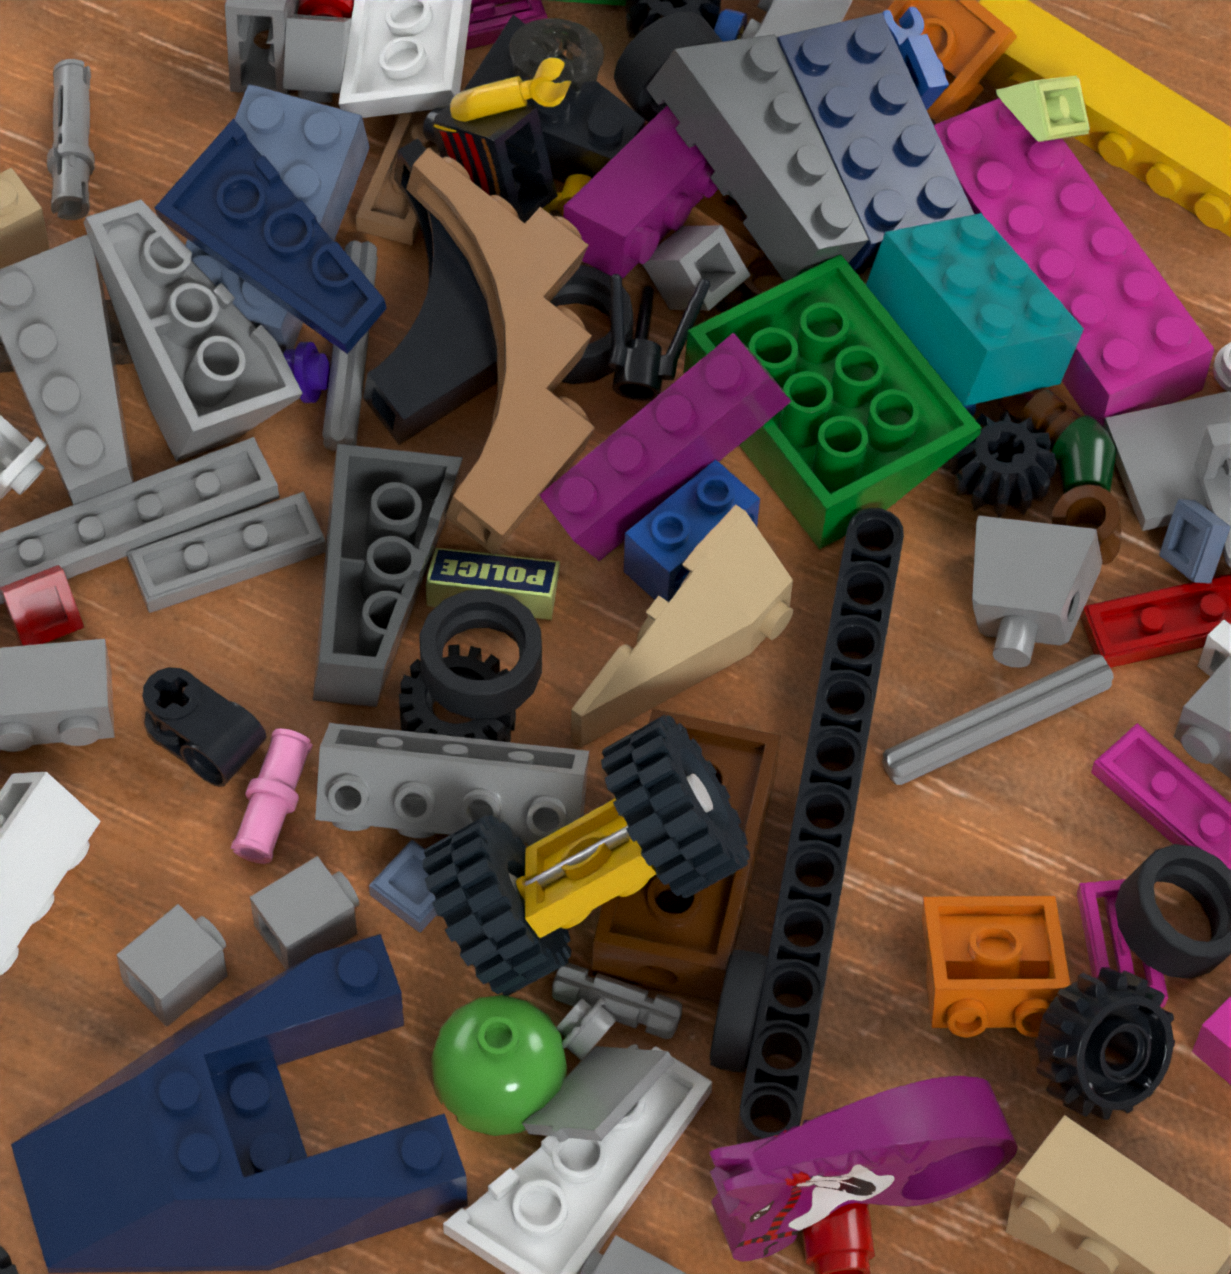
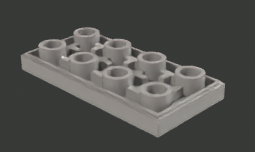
M1231 391L1105 418L1103 428L1108 432L1115 446V463L1142 531L1168 526L1178 499L1196 500L1208 509L1195 463L1206 426L1231 417Z

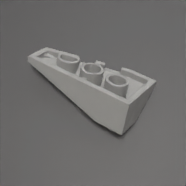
M142 200L85 218L84 226L149 408L176 462L231 443L301 397L302 391L276 340L262 325L256 328L233 304L235 297L222 283L217 287L192 262V252Z

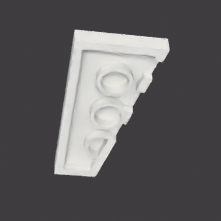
M656 1046L652 1049V1050L663 1051V1050L659 1049V1048L656 1047ZM672 1057L674 1063L602 1141L568 1138L564 1142H559L556 1137L547 1136L541 1141V1147L514 1170L509 1168L488 1186V1192L466 1210L461 1208L443 1223L444 1234L506 1274H580L589 1256L594 1251H600L712 1092L713 1082Z

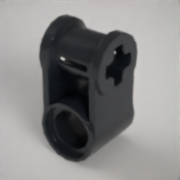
M168 667L158 670L147 679L143 686L142 697L147 710L145 712L144 724L148 737L155 744L163 747L186 763L199 777L214 786L224 787L267 738L263 726L253 714L241 705L227 700L184 669Z

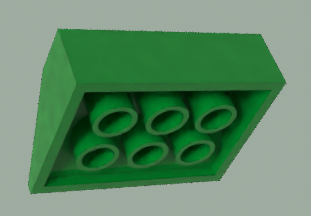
M841 254L688 330L683 373H686L734 333L757 357L792 401L739 446L819 550L846 536L851 518L859 511L867 508L887 510L981 433L982 428Z

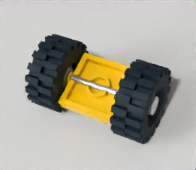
M663 715L604 748L602 751L604 758L601 759L602 769L608 775L604 779L608 790L614 794L615 799L526 848V845L519 837L513 838L511 828L506 823L502 822L499 824L497 817L493 815L487 817L485 815L431 845L424 851L426 858L422 860L423 869L429 875L425 878L427 890L436 898V901L432 904L437 916L444 918L448 926L444 930L451 942L456 941L461 948L460 956L466 965L473 964L476 977L483 984L489 982L491 991L496 994L503 993V995L509 996L566 965L569 962L568 958L571 957L572 951L567 944L571 941L567 928L579 924L594 908L614 897H626L639 891L656 874L664 885L669 883L674 894L688 898L748 865L747 860L750 859V852L745 847L748 841L746 834L738 825L742 822L737 810L732 808L728 799L731 797L724 785H720L715 776L717 771L710 760L706 761L702 756V748L695 739H689L687 729L681 723L676 724L673 717L669 715L665 717Z

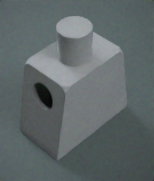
M226 0L225 19L231 92L245 93L248 84L288 95L289 90L283 89L286 18L298 13L299 0ZM269 30L266 44H271L270 49H262L254 43V38L258 33Z
M978 516L976 523L972 602L979 633L987 637L996 638L993 650V657L996 661L1009 667H1025L1030 664L1035 643L1061 646L1069 642L1102 567V557L1096 529Z

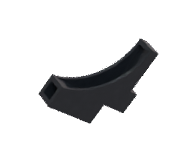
M418 138L398 150L394 180L407 197L417 217L424 238L428 259V291L420 313L408 334L383 362L367 373L363 396L365 402L399 445L498 383L497 345L486 299L471 266L442 223L406 189L413 164L427 150Z

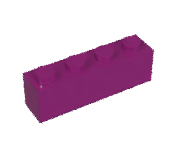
M668 105L564 205L563 218L577 228L582 240L588 244L582 261L610 276L617 273L623 279L638 263L645 264L654 254L658 243L670 230L677 231L684 225L691 209L703 196L710 198L718 189L710 178L715 172L696 145L689 148L675 128L680 122Z
M732 333L539 496L572 540L600 561L625 541V532L715 459L718 462L721 461L792 401L757 357Z

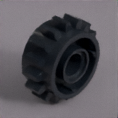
M1101 967L1098 977L1081 973L1078 975L1076 982L1064 989H1060L1042 1016L1038 1039L1035 1040V1047L1038 1049L1040 1064L1036 1067L1037 1073L1051 1080L1046 1088L1047 1093L1062 1101L1063 1106L1085 1117L1092 1113L1103 1120L1110 1119L1113 1110H1121L1128 1114L1133 1111V1106L1150 1097L1163 1080L1169 1068L1173 1047L1175 1046L1171 1022L1174 1020L1173 1013L1160 1007L1165 998L1164 994L1148 986V981L1125 970L1119 973L1108 967Z

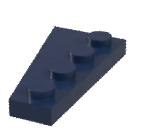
M234 118L154 207L160 220L346 354L353 349L387 309L383 296L337 241L334 242L306 204L302 200H298L283 182L275 167L248 140L246 133Z

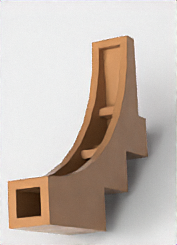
M428 147L413 164L406 189L442 223L467 258L486 299L497 345L498 393L490 435L479 460L453 495L445 517L495 555L542 500L539 495L557 481L583 452L595 429L588 422L586 413L577 403L567 397L561 396L558 398L552 393L583 357L592 336L585 330L583 322L574 312L564 306L559 305L555 307L550 303L553 297L579 269L588 244L582 240L579 231L572 223L563 217L551 216L541 207L526 223H523L509 202L497 195L489 196L471 181L468 172L461 164L449 157L441 158Z

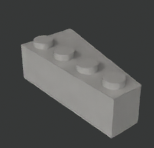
M88 234L0 269V341L73 505L134 482L120 398V386L110 334L109 316L103 289V278Z

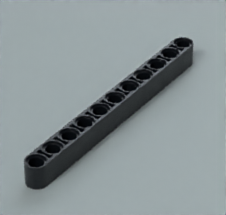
M867 508L859 511L851 518L847 527L768 952V965L765 970L740 1103L737 1144L776 1136L784 1130H789L801 1124L904 539V530L899 518L892 512L882 508ZM874 545L882 548L883 550L871 551L865 549L863 546ZM866 598L873 601L874 603L870 605H862L860 603L855 602L853 599ZM857 652L865 656V658L851 659L845 657L842 653ZM846 706L853 709L856 713L842 715L831 708ZM837 762L847 769L830 771L820 764ZM816 818H826L833 821L837 826L830 829H821L809 821ZM806 875H814L822 878L827 884L821 887H809L798 879ZM794 934H805L811 936L817 943L810 947H799L792 944L787 938ZM785 993H793L801 996L806 1001V1004L798 1008H789L779 1003L776 997ZM773 1054H783L795 1061L796 1065L789 1069H776L768 1065L764 1059ZM761 1116H773L783 1122L785 1128L778 1132H764L759 1130L752 1121Z

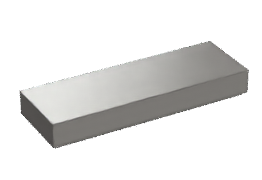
M301 492L127 551L126 553L128 564L147 610L151 613L323 554L326 550V541L305 493Z

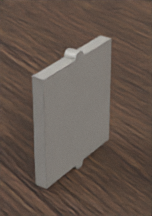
M636 1044L628 1048L595 1046L564 1079L560 1091L544 1108L528 1117L522 1124L528 1134L554 1136L559 1142H564L568 1138L602 1141L674 1063V1060L668 1051L639 1049Z

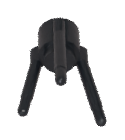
M617 273L611 275V351L608 366L615 369L612 385L614 392L632 400L652 401L661 394L663 380L675 379L678 359L687 341L688 330L693 328L710 288V281L703 278L699 281L666 354L661 355L662 347L656 342L648 340L654 289L651 286L643 288L635 339L628 340L625 346L622 278Z

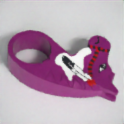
M968 1076L931 1078L866 1097L819 1115L812 1120H807L801 1126L796 1125L776 1136L720 1147L710 1151V1156L716 1166L710 1171V1174L718 1191L711 1204L733 1258L742 1262L768 1257L783 1250L795 1241L800 1230L817 1223L836 1209L847 1204L863 1203L910 1207L937 1202L962 1193L1002 1170L1014 1158L1018 1146L992 1087L987 1080Z

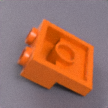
M894 0L887 10H890L895 23L899 27H901L899 19L909 7H916L921 13L924 20V29L921 35H928L936 56L941 60L944 67L945 77L949 86L927 110L932 123L936 125L964 113L984 90L979 81L1017 38L1016 34L976 0Z
M1056 896L923 897L922 924L927 955L926 988L931 1028H949L954 1035L965 1038L977 1036L984 1032L986 1028H1017L1025 1036L1038 1037L1044 1012H1046L1050 1003L1057 996V992L1070 985Z

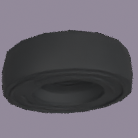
M733 950L732 955H730L710 1051L711 1066L732 1072H745L750 1055L765 970L768 965L767 956L746 950Z

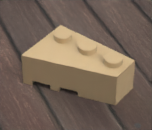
M1065 1115L1016 1177L1006 1232L1084 1274H1227L1231 1269L1230 1227Z

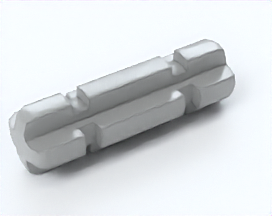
M569 962L557 971L552 985V997L556 1001L574 1007L583 998L588 1004L593 1006L602 998L606 1001L602 1007L617 1019L616 1022L633 1028H637L639 1023L647 1026L645 1032L664 1039H670L675 1034L682 1016V1004L679 1001L657 994L655 999L647 997L649 990L597 973L595 978L587 976L589 969Z

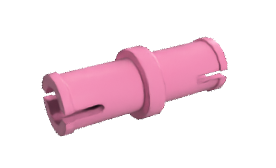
M281 728L275 729L272 732L271 743L259 776L249 781L245 792L249 803L236 839L231 845V849H234L233 852L243 859L261 864L272 861L273 850L286 814L295 811L299 796L295 789L307 755L313 746L310 743L311 740L303 734Z

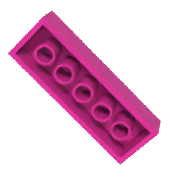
M1000 98L934 125L974 214L982 213L1084 328L1062 383L1085 415L1092 416L1103 427L1107 417L1172 404L1203 390L1214 347L1063 139L1038 142Z

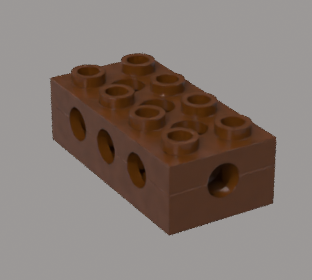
M652 709L649 723L663 715L665 717L668 715L673 717L676 724L681 723L687 729L689 739H695L702 748V756L705 760H710L717 771L715 776L720 785H724L731 797L728 799L732 808L737 810L742 822L738 825L746 834L748 844L745 847L750 852V859L747 860L748 865L688 898L674 894L669 883L664 885L656 874L634 894L626 897L616 896L603 903L593 940L592 975L596 976L597 973L626 983L719 1003L728 961L733 950L736 949L776 777L781 735Z

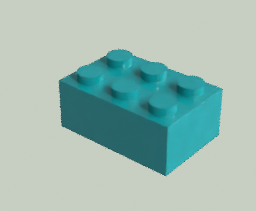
M982 213L885 232L866 286L964 406L1061 384L1084 330L1079 322L1063 306L1062 302L1054 296Z

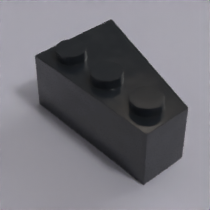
M512 15L464 90L520 76L522 82L534 78L543 60L548 58L562 60L565 64L560 76L551 82L562 83L564 81H571L564 99L559 105L554 107L542 106L533 98L527 99V104L537 108L553 178L562 183H565V180L574 174H583L593 178L645 127V119L520 19Z

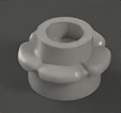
M581 998L556 1027L565 1037L562 1041L563 1048H568L581 1061L617 1020L602 1007L606 1002L602 998L593 1006Z

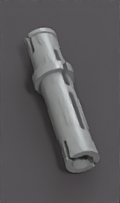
M65 59L58 62L53 68V144L47 154V168L53 177L51 211L53 214L58 212V217L61 219L78 220L85 217L90 210L88 184L89 176L95 169L94 153L89 147L91 69L89 66L84 67V62L81 60Z

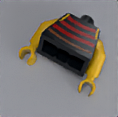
M558 58L543 60L534 78L522 82L520 76L464 90L456 94L451 104L445 109L442 107L433 109L427 115L423 124L425 138L437 144L442 158L449 157L461 164L468 172L471 181L489 196L497 195L509 202L523 223L529 220L539 207L549 214L550 210H558L563 216L564 205L592 179L583 174H574L565 180L562 192L556 191L536 107L527 104V99L533 98L542 106L554 107L559 105L564 99L571 81H564L562 83L551 82L560 76L565 65Z

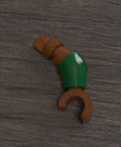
M1045 389L1036 395L1028 391L1004 397L998 404L1003 410L1007 409L1009 415L1016 421L1021 423L1031 417L1034 424L1033 433H1049V440L1051 441L1050 450L1055 454L1056 464L1060 468L1064 493L1054 505L1051 516L1052 524L1074 526L1079 523H1090L1098 526L1099 528L1096 531L1102 564L1111 563L1119 553L1122 536L1119 504L1111 494L1116 449L1108 432L1092 416H1080L1072 409L1066 411V403L1051 390Z

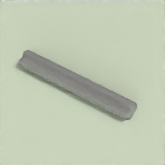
M354 240L349 242L345 246V252L375 286L378 260L376 246L369 241L361 243ZM369 330L348 354L333 344L322 433L324 438L323 444L330 451H336L337 444L356 446Z
M1093 654L886 749L882 760L885 772L894 784L903 785L1108 690L1112 686L1113 672L1102 655Z

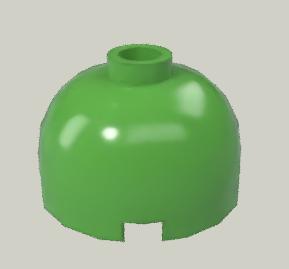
M505 995L476 998L456 1009L440 1028L431 1057L435 1094L440 1103H444L446 1108L457 1116V1122L468 1130L492 1136L522 1133L526 1130L522 1123L545 1107L560 1091L563 1081L567 1077V1064L562 1037L548 1014L528 1000Z

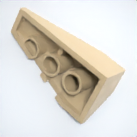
M735 505L694 548L682 564L690 572L670 602L660 596L655 599L646 611L648 617L639 631L638 643L634 649L627 644L620 646L571 709V741L580 747L592 742L750 655L766 637L774 640L786 628L793 615V609L790 607L793 579L745 510Z

